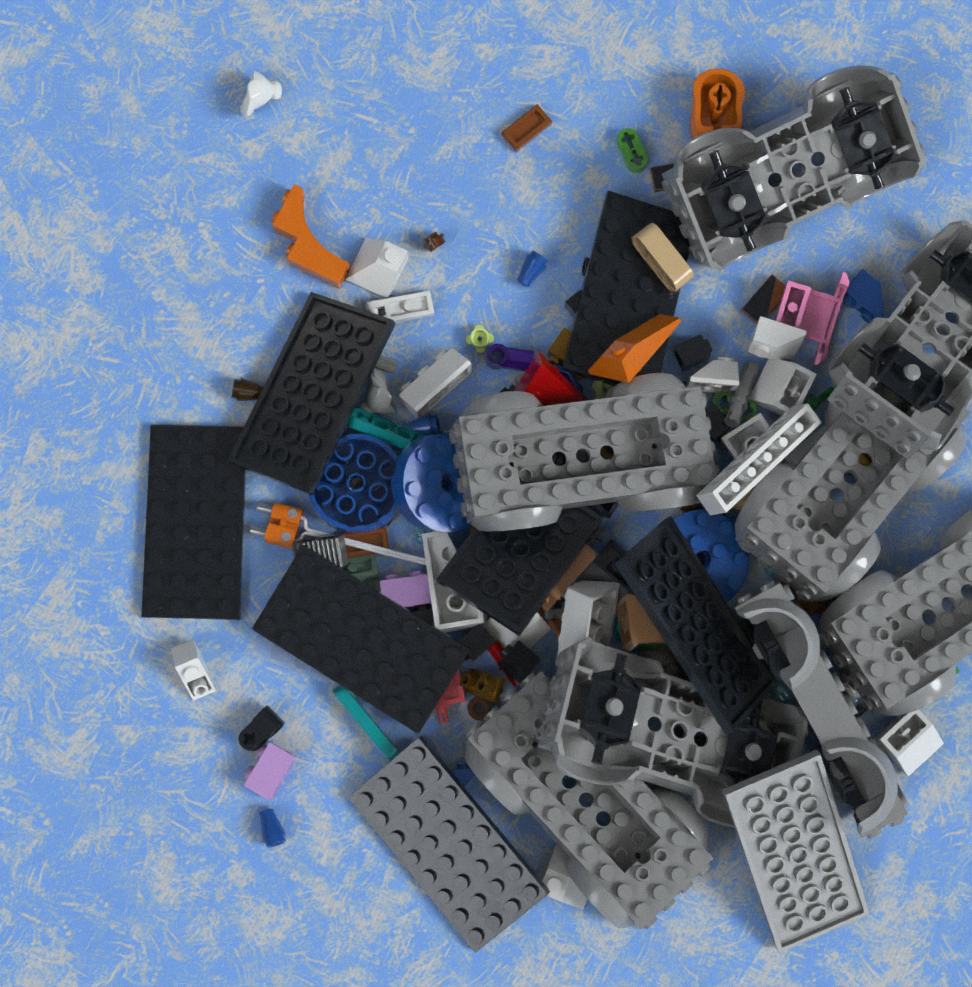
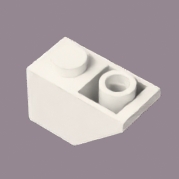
M194 639L171 648L175 668L193 700L216 691L204 658Z

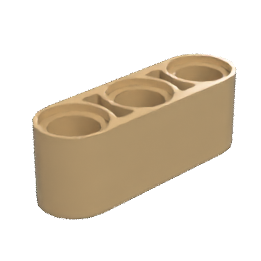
M654 223L648 224L632 236V243L636 250L670 291L676 292L694 277L690 266Z

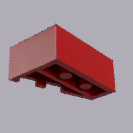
M538 351L515 387V391L533 394L543 406L589 400L540 351Z

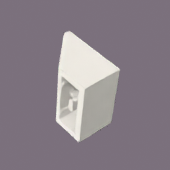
M768 359L748 399L782 416L789 408L802 404L817 374L793 362Z
M920 710L899 715L874 738L907 777L944 744L934 725Z

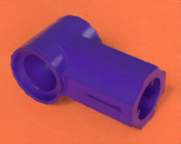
M493 344L488 348L486 363L492 369L504 368L525 372L534 358V351L505 347L502 344ZM493 352H500L503 355V360L494 361L491 358V354Z

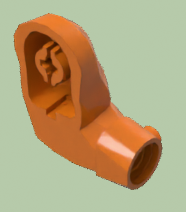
M722 68L709 69L699 74L694 81L689 128L691 139L717 129L743 128L742 104L745 88L742 80L733 72Z

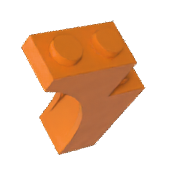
M294 184L291 190L288 189L282 199L284 203L280 211L276 210L272 217L273 229L276 233L295 241V244L291 243L286 252L289 265L340 289L350 271L349 262L329 252L313 236L305 221V194L303 188Z

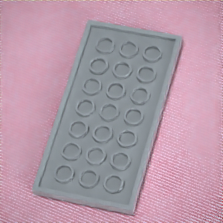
M817 750L722 790L778 953L870 914L822 757Z

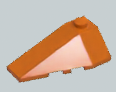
M659 314L615 340L588 370L589 374L630 383L681 323V319L679 317Z

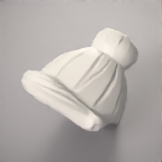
M253 71L251 80L247 85V94L245 98L241 99V115L245 118H251V115L254 113L253 110L265 105L270 99H280L282 95L280 82L277 80L268 81L264 75Z

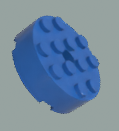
M449 433L425 435L409 443L399 454L396 460L397 464L394 475L391 477L392 495L400 513L414 526L428 531L454 532L471 525V523H467L466 517L463 518L461 513V503L464 500L463 494L459 493L457 488V478H460L459 468L455 469L453 454H456L455 444L450 442Z
M349 434L341 437L314 494H309L313 507L327 524L345 533L362 534L384 527L399 512L391 488V477L394 475L398 456L386 443L375 437L365 434ZM355 478L363 480V486L359 489H352L350 487L351 481Z
M693 510L672 517L726 602L731 600L742 588L749 570V553L742 550L738 545L739 542L735 540L737 537L735 524L721 514L710 515L707 510Z

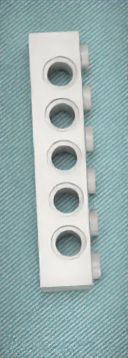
M806 403L789 408L696 495L710 515L727 513L821 424L811 406Z

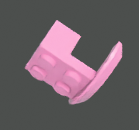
M846 272L841 274L833 296L812 290V287L792 281H787L774 321L807 331L805 339L818 342L814 364L816 365L824 361L827 356L833 328L850 283Z

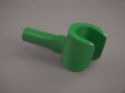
M834 387L828 388L818 398L810 394L803 404L808 403L814 411L834 391Z

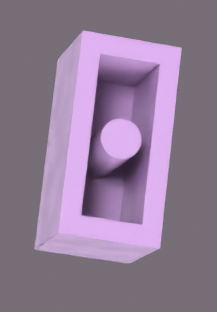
M423 571L409 572V577L399 578V574L384 576L385 580L380 581L381 593L405 608L432 605L428 575L423 574Z
M269 742L268 745H262L256 756L259 758L255 767L250 766L244 776V779L247 780L244 786L269 801L274 798L297 756L273 742Z

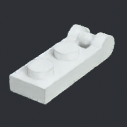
M430 290L365 303L366 311L378 315V310L385 308L386 315L384 317L394 320L395 323L435 316Z

